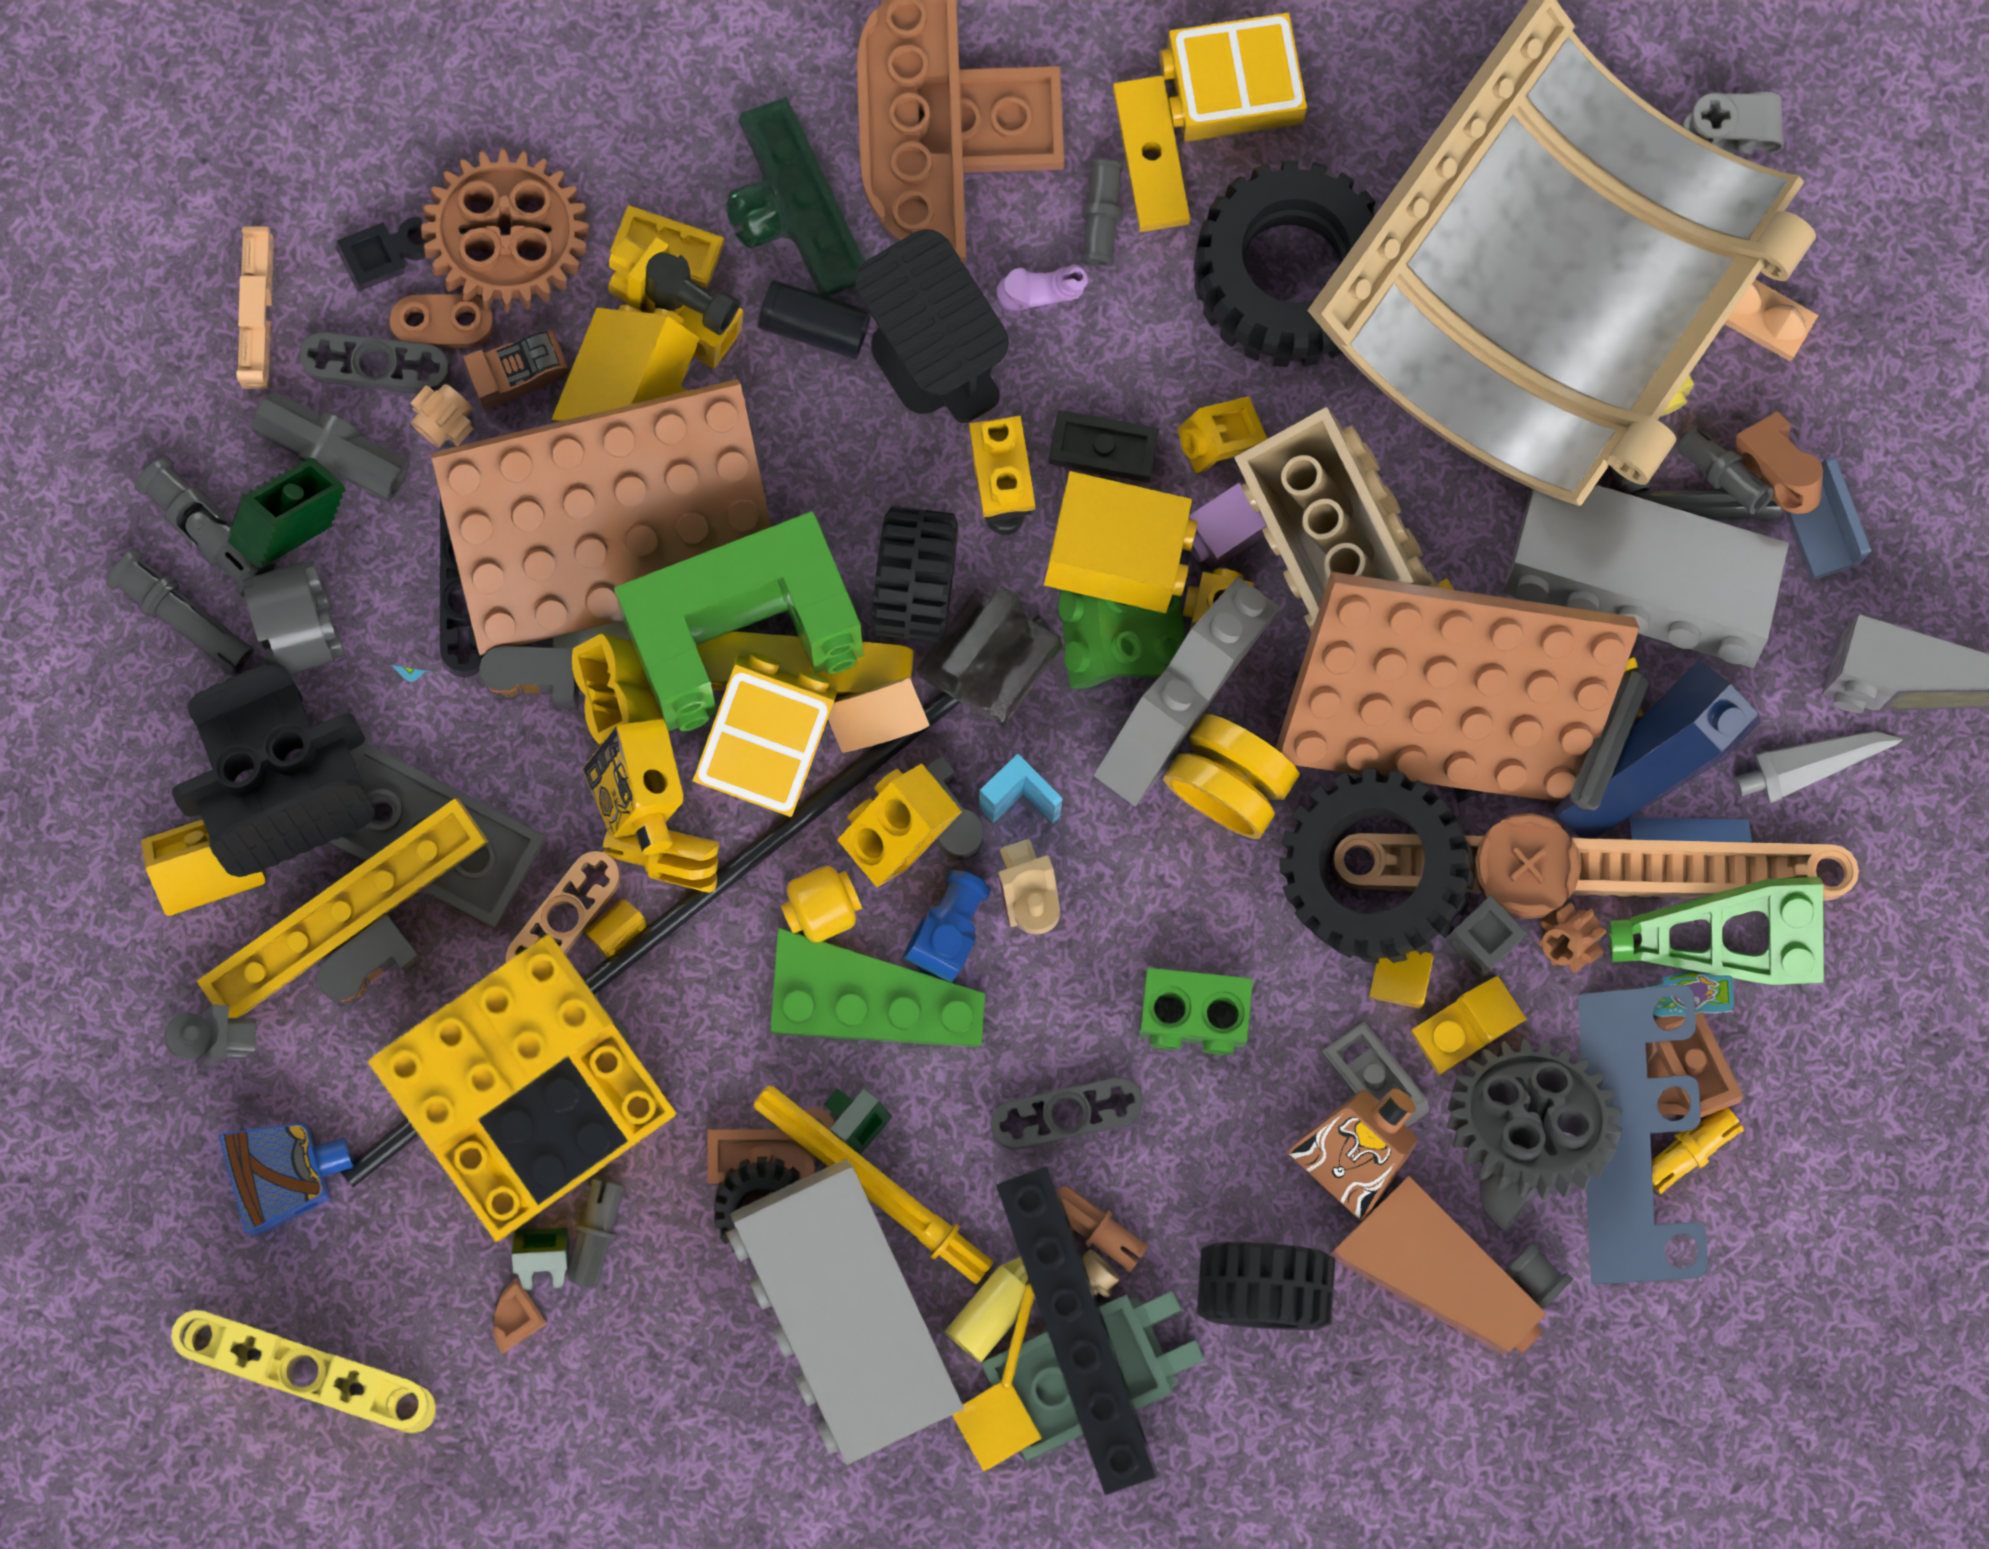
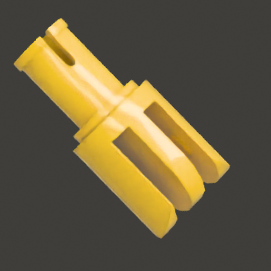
M668 830L673 843L672 846L657 854L644 855L636 835L615 838L607 831L603 847L611 849H604L603 853L609 855L612 859L644 866L649 878L707 893L715 891L717 886L718 841Z

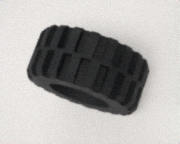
M1298 160L1282 161L1280 171L1272 172L1268 164L1253 168L1251 179L1246 181L1244 177L1239 176L1228 184L1226 195L1216 197L1209 207L1206 221L1202 223L1193 269L1196 272L1194 287L1197 300L1204 301L1203 315L1209 325L1214 326L1218 323L1222 328L1220 338L1230 347H1233L1237 341L1246 346L1244 356L1257 362L1262 353L1274 356L1273 366L1288 367L1290 359L1301 358L1302 366L1305 367L1318 364L1320 356L1328 353L1332 359L1343 353L1307 311L1314 300L1293 303L1271 297L1252 281L1245 268V253L1251 240L1267 229L1282 225L1301 226L1318 233L1332 245L1340 259V264L1374 218L1373 209L1376 201L1366 190L1357 195L1352 190L1354 179L1343 172L1339 174L1337 179L1326 175V165L1313 162L1311 170L1298 169Z

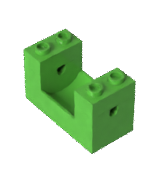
M813 511L614 587L623 622L661 716L665 720L668 732L677 728L680 731L696 729L707 723L710 715L717 713L711 683L696 645L788 610L815 674L826 670L829 674L845 671L856 664V658L864 656L860 621Z

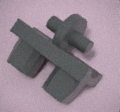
M212 1005L201 1015L193 1013L180 1014L173 1018L166 1027L164 1034L165 1045L169 1052L178 1059H197L196 1070H213L226 1059H245L247 1053L255 1051L256 1019L228 1018L229 1005Z

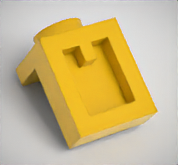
M1249 396L1199 408L1177 429L1182 451L1189 458L1196 474L1206 472L1219 460L1238 456L1267 440V436Z

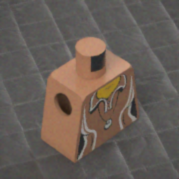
M1362 1089L1311 1127L1287 1151V1154L1362 1222L1384 1198L1418 1142L1416 1135L1404 1125L1416 1111V1106L1413 1100L1399 1089H1391L1380 1102L1368 1091Z

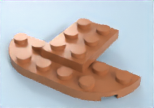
M884 0L877 9L874 8L863 28L857 52L860 170L866 199L876 219L898 242L919 230H935L943 234L950 241L963 264H966L963 173L1064 170L1060 66L959 69L956 0Z

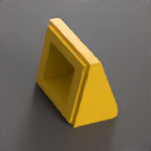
M622 898L587 927L584 932L607 959L643 931L647 924L644 916L626 899Z
M1414 950L1406 953V961L1396 963L1391 962L1388 958H1379V964L1376 963L1369 998L1421 1009L1426 997L1434 953L1424 952L1420 955Z

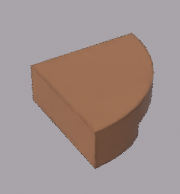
M515 1279L501 1294L493 1320L494 1338L502 1354L547 1325V1322L526 1290L522 1287L520 1281Z

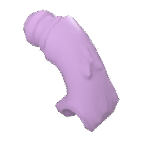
M1070 265L1050 273H1031L1026 271L1025 268H1018L1012 270L1007 277L999 281L996 287L997 298L1003 308L1012 311L1078 299L1088 283V275L1084 268L1078 265Z

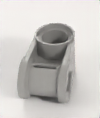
M1773 92L1706 94L1697 101L1693 111L1685 119L1683 128L1706 141L1711 138L1709 141L1711 144L1728 152L1750 154V149H1765V154H1772L1784 148L1782 99L1779 94ZM1704 116H1706V117H1709V120H1707V119H1702V118H1703ZM1711 125L1718 126V128L1713 129Z

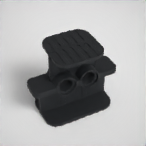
M919 230L865 261L857 271L855 284L859 297L879 326L871 342L872 355L903 405L909 410L920 414L934 412L946 405L953 418L960 423H969L995 408L999 403L1000 392L990 373L992 367L997 365L1007 353L1009 344L1008 334L950 241L943 234L935 230Z
M264 664L251 671H245L239 676L226 679L225 682L212 685L210 688L196 693L187 705L188 713L198 728L213 769L176 785L172 789V795L183 815L187 817L202 815L210 837L209 846L225 871L232 876L245 877L253 873L257 874L270 866L273 867L280 864L284 860H290L298 854L309 852L317 846H323L331 840H337L345 834L359 830V828L369 824L375 815L374 807L366 795L350 754V750L359 747L365 741V736L353 714H342L311 727L302 704V695L286 668L280 665ZM303 749L297 758L291 761H284L287 754L291 751ZM253 769V773L248 779L242 782H235L239 774Z

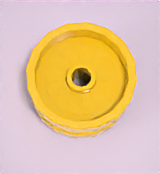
M1203 714L1188 738V742L1195 754H1177L1165 773L1163 780L1169 789L1184 802L1217 823L1245 837L1260 839L1275 815L1268 800H1285L1300 773L1295 765L1281 752L1250 731L1224 718L1212 714Z

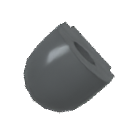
M1492 1174L1480 1181V1200L1484 1212L1498 1227L1506 1232L1536 1197L1538 1190L1536 1187L1529 1186L1526 1196L1522 1198L1519 1197L1518 1184L1510 1182L1503 1191L1498 1190L1500 1177Z

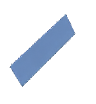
M1629 818L1632 840L1752 843L1749 819Z

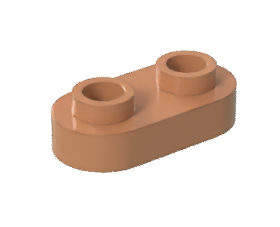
M463 294L411 295L402 298L394 305L390 313V327L397 341L429 344L439 349L473 348L483 344L490 337L494 327V319L490 308L487 311L483 310L482 298L475 296L471 301H463ZM471 312L476 315L472 324L464 326L457 322L462 313ZM413 313L424 315L423 322L418 326H409L406 323L407 318Z

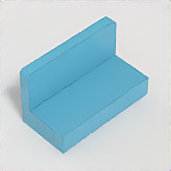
M1017 754L980 789L979 810L994 823L1024 795L1053 824L1060 817L1063 799Z

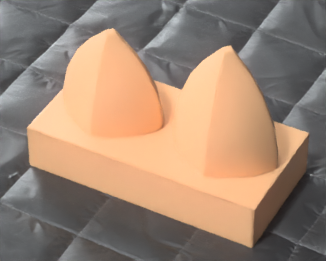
M1755 279L1724 324L1791 362L1819 315Z

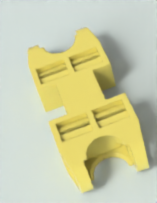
M193 1310L186 1312L177 1319L173 1326L171 1338L176 1351L185 1358L405 1433L415 1434L424 1431L432 1424L436 1417L437 1405L431 1392L410 1380L205 1311ZM191 1321H194V1322H192V1323L189 1325L188 1329L186 1330V1332H185V1337H184V1343H183V1340H182L183 1330H184V1328H185V1326H186L187 1324H189ZM210 1326L212 1330L211 1342L206 1348L198 1351L195 1346V1336L200 1329ZM250 1349L260 1350L262 1355L259 1361L248 1360L247 1352ZM313 1358L319 1369L316 1380L309 1386L298 1387L292 1377L295 1364L301 1359ZM352 1383L363 1385L364 1391L362 1395H351L349 1392L350 1385ZM414 1393L419 1403L418 1410L410 1419L401 1421L397 1414V1404L406 1394Z

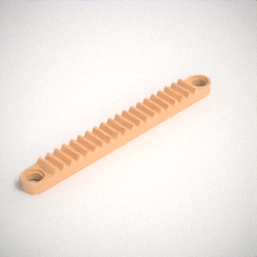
M1358 833L1349 835L1341 840L1333 853L1331 864L1334 875L1346 887L1364 890H1406L1414 892L1422 878L1425 859L1423 845L1418 834ZM1465 836L1466 841L1472 847L1474 859L1478 845L1484 836ZM1572 838L1578 848L1581 865L1577 886L1572 893L1576 896L1615 895L1618 897L1702 898L1766 879L1817 877L1816 868L1819 861L1822 859H1833L1842 866L1844 878L1838 886L1831 887L1823 884V900L1828 901L1838 899L1849 892L1857 882L1859 873L1857 861L1852 853L1842 846L1832 844ZM1356 847L1366 849L1373 857L1374 864L1372 870L1365 875H1355L1348 871L1344 864V856L1348 850ZM1470 861V870L1475 875L1474 861ZM1474 878L1473 889L1467 888L1466 892L1481 893L1476 884V878Z

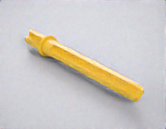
M768 1085L761 1091L753 1104L758 1112L829 1167L847 1158L858 1177L866 1197L931 1250L929 1257L934 1260L941 1256L974 1284H977L994 1261L957 1233L960 1228L957 1223L951 1226L940 1216L933 1214L774 1086Z

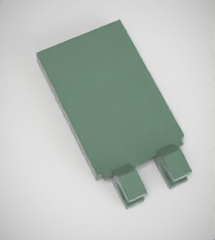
M1173 1291L1142 1305L1138 1297L1129 1299L1126 1294L1100 1307L1136 1410L1172 1394L1171 1388L1178 1385L1174 1375L1205 1361L1196 1340L1164 1354L1152 1330V1325L1183 1312ZM1045 1332L1022 1343L1012 1384L1043 1437L1021 1450L1025 1460L1029 1461L1083 1436V1432L1048 1333ZM1009 1350L981 1363L992 1387L1002 1381Z

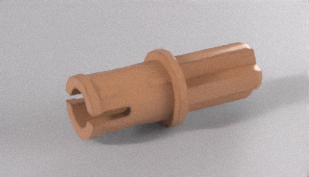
M1062 1186L1059 1192L1072 1229L1086 1239L1084 1245L1089 1247L1092 1243L1123 1266L1127 1272H1130L1137 1264L1138 1259L1121 1246H1125L1141 1259L1149 1244L1141 1241L1111 1218L1113 1212L1110 1210L1106 1213L1102 1212L1069 1186Z

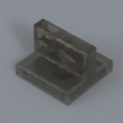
M1001 586L992 598L976 588L947 626L945 634L939 643L933 645L916 670L919 677L1004 727L1063 645L1059 636L1026 618L1019 595Z

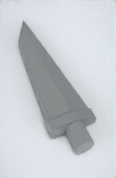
M1872 730L1772 751L1765 750L1753 754L1756 770L1734 777L1733 782L1740 797L1764 790L1768 803L1771 804L1897 745L1903 739Z

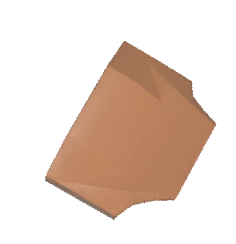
M1700 1012L1695 1014L1696 1029L1690 1038L1646 1043L1648 1078L1688 1075L1697 1080L1699 1084L1700 1115L1703 1117L1740 1103L1743 1094L1703 1013ZM1686 1016L1660 1017L1655 1019V1022L1664 1030H1675L1682 1025ZM1667 1088L1658 1099V1109L1661 1115L1686 1116L1690 1110V1097L1682 1088Z

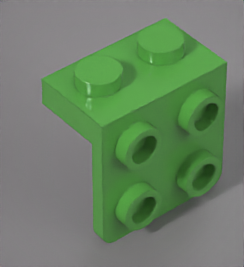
M1058 589V611L1062 619L1065 642L1064 662L1068 669L1070 689L1091 688L1114 677L1159 678L1167 669L1185 640L1180 596L1172 595L1167 612L1162 613Z

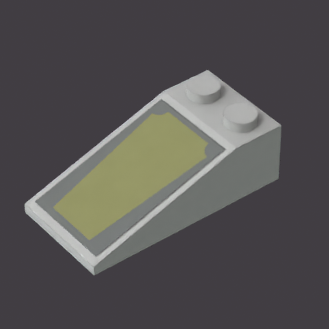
M1858 614L1838 637L1822 695L1834 698V706L1853 713H1863L1865 708L1870 710L1989 709V654Z

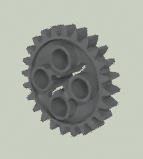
M1522 1039L1519 1052H1514L1506 1042L1501 1043L1497 1056L1484 1049L1482 1050L1479 1063L1471 1060L1467 1062L1464 1074L1457 1076L1447 1107V1110L1451 1111L1447 1128L1456 1131L1452 1143L1453 1147H1468L1463 1161L1465 1165L1474 1164L1479 1161L1483 1164L1479 1175L1481 1180L1488 1178L1492 1174L1499 1176L1498 1190L1503 1191L1510 1182L1518 1184L1519 1197L1524 1198L1530 1186L1537 1188L1542 1200H1547L1550 1188L1553 1186L1556 1187L1563 1197L1569 1195L1573 1183L1585 1190L1588 1187L1591 1176L1600 1178L1603 1175L1606 1164L1612 1162L1622 1133V1128L1617 1126L1622 1111L1619 1108L1611 1107L1616 1095L1615 1091L1600 1090L1605 1077L1604 1074L1588 1076L1585 1073L1589 1063L1587 1059L1581 1060L1575 1065L1568 1062L1570 1058V1049L1565 1048L1558 1057L1551 1055L1550 1044L1546 1041L1542 1044L1539 1052H1532L1527 1039ZM1543 1089L1550 1090V1091H1552V1092H1554V1093L1546 1092V1091L1543 1090ZM1494 1101L1502 1102L1505 1105L1497 1104ZM1563 1132L1571 1133V1134L1574 1135L1575 1137L1568 1136V1135L1564 1134ZM1515 1144L1521 1145V1146L1525 1147L1526 1149H1525V1150H1524V1149H1520V1148L1516 1147Z

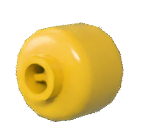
M828 865L791 880L786 888L789 902L780 905L792 934L803 930L806 938L813 943H820L854 927L857 919L855 912L862 909L846 870L838 874L836 869Z

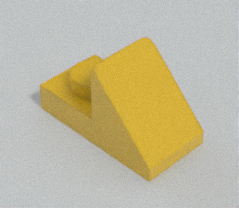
M1496 976L1464 993L1456 1002L1413 1028L1410 1033L1438 1076H1440L1527 1019L1499 976Z

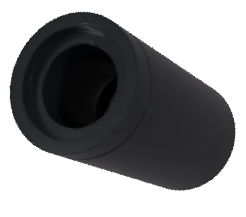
M772 280L762 304L758 329L856 360L869 328L871 314L868 309Z

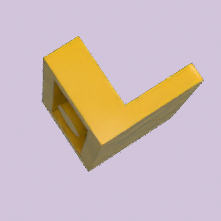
M203 819L141 839L145 869L164 914L167 916L265 884L264 872L253 873L245 877L229 875L211 851L209 846L210 837Z

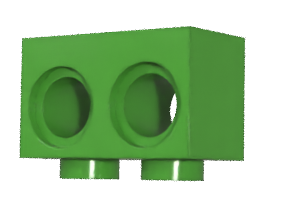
M1147 968L1144 979L1139 1037L1150 1038L1149 1046L1158 1049L1180 1050L1182 1042L1203 1044L1202 1052L1234 1055V1047L1244 1048L1247 1043L1253 978ZM1164 998L1174 999L1182 1006L1183 1017L1176 1023H1164L1157 1018L1154 1012V1005ZM1214 1004H1226L1234 1011L1236 1022L1227 1029L1216 1028L1208 1020L1207 1009Z

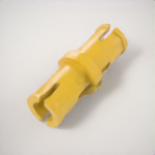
M1728 1107L1709 1114L1695 1129L1687 1132H1678L1674 1135L1675 1141L1656 1157L1652 1158L1653 1189L1659 1195L1696 1166L1699 1169L1709 1163L1708 1157L1727 1141H1730L1744 1131L1743 1126L1738 1123L1740 1121Z

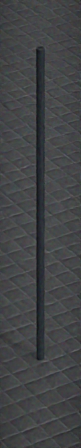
M1039 615L1034 617L926 703L922 708L930 725L929 727L871 747L797 806L792 817L786 815L716 871L717 886L715 891L707 893L693 889L617 950L614 955L608 957L584 976L582 980L592 994L596 995L1049 633L1051 630L1044 619ZM406 1118L353 1161L354 1168L341 1171V1174L354 1188L418 1137V1132L408 1118Z

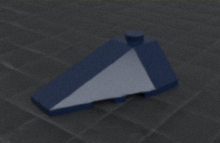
M1698 659L1631 729L1600 806L1596 810H1582L1570 801L1569 794L1553 812L1580 838L1596 839L1725 760L1761 722L1760 715L1727 680Z

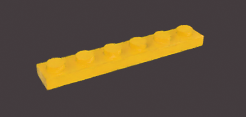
M454 798L197 980V983L212 1005H229L228 1018H240L489 841L460 799Z

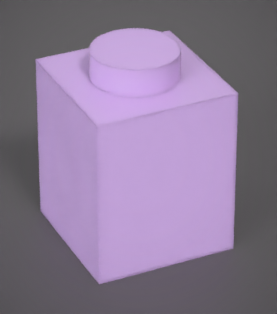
M1239 483L1189 515L1188 519L1198 521L1190 552L1198 562L1207 559L1212 568L1216 569L1265 537L1262 528L1266 527L1267 524L1261 513H1256L1253 510Z

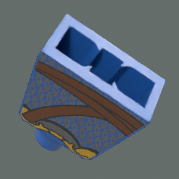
M306 1123L227 1132L218 1135L244 1231L251 1237L261 1235L331 1200L325 1176L354 1168L352 1154L346 1137L316 1145L312 1129Z

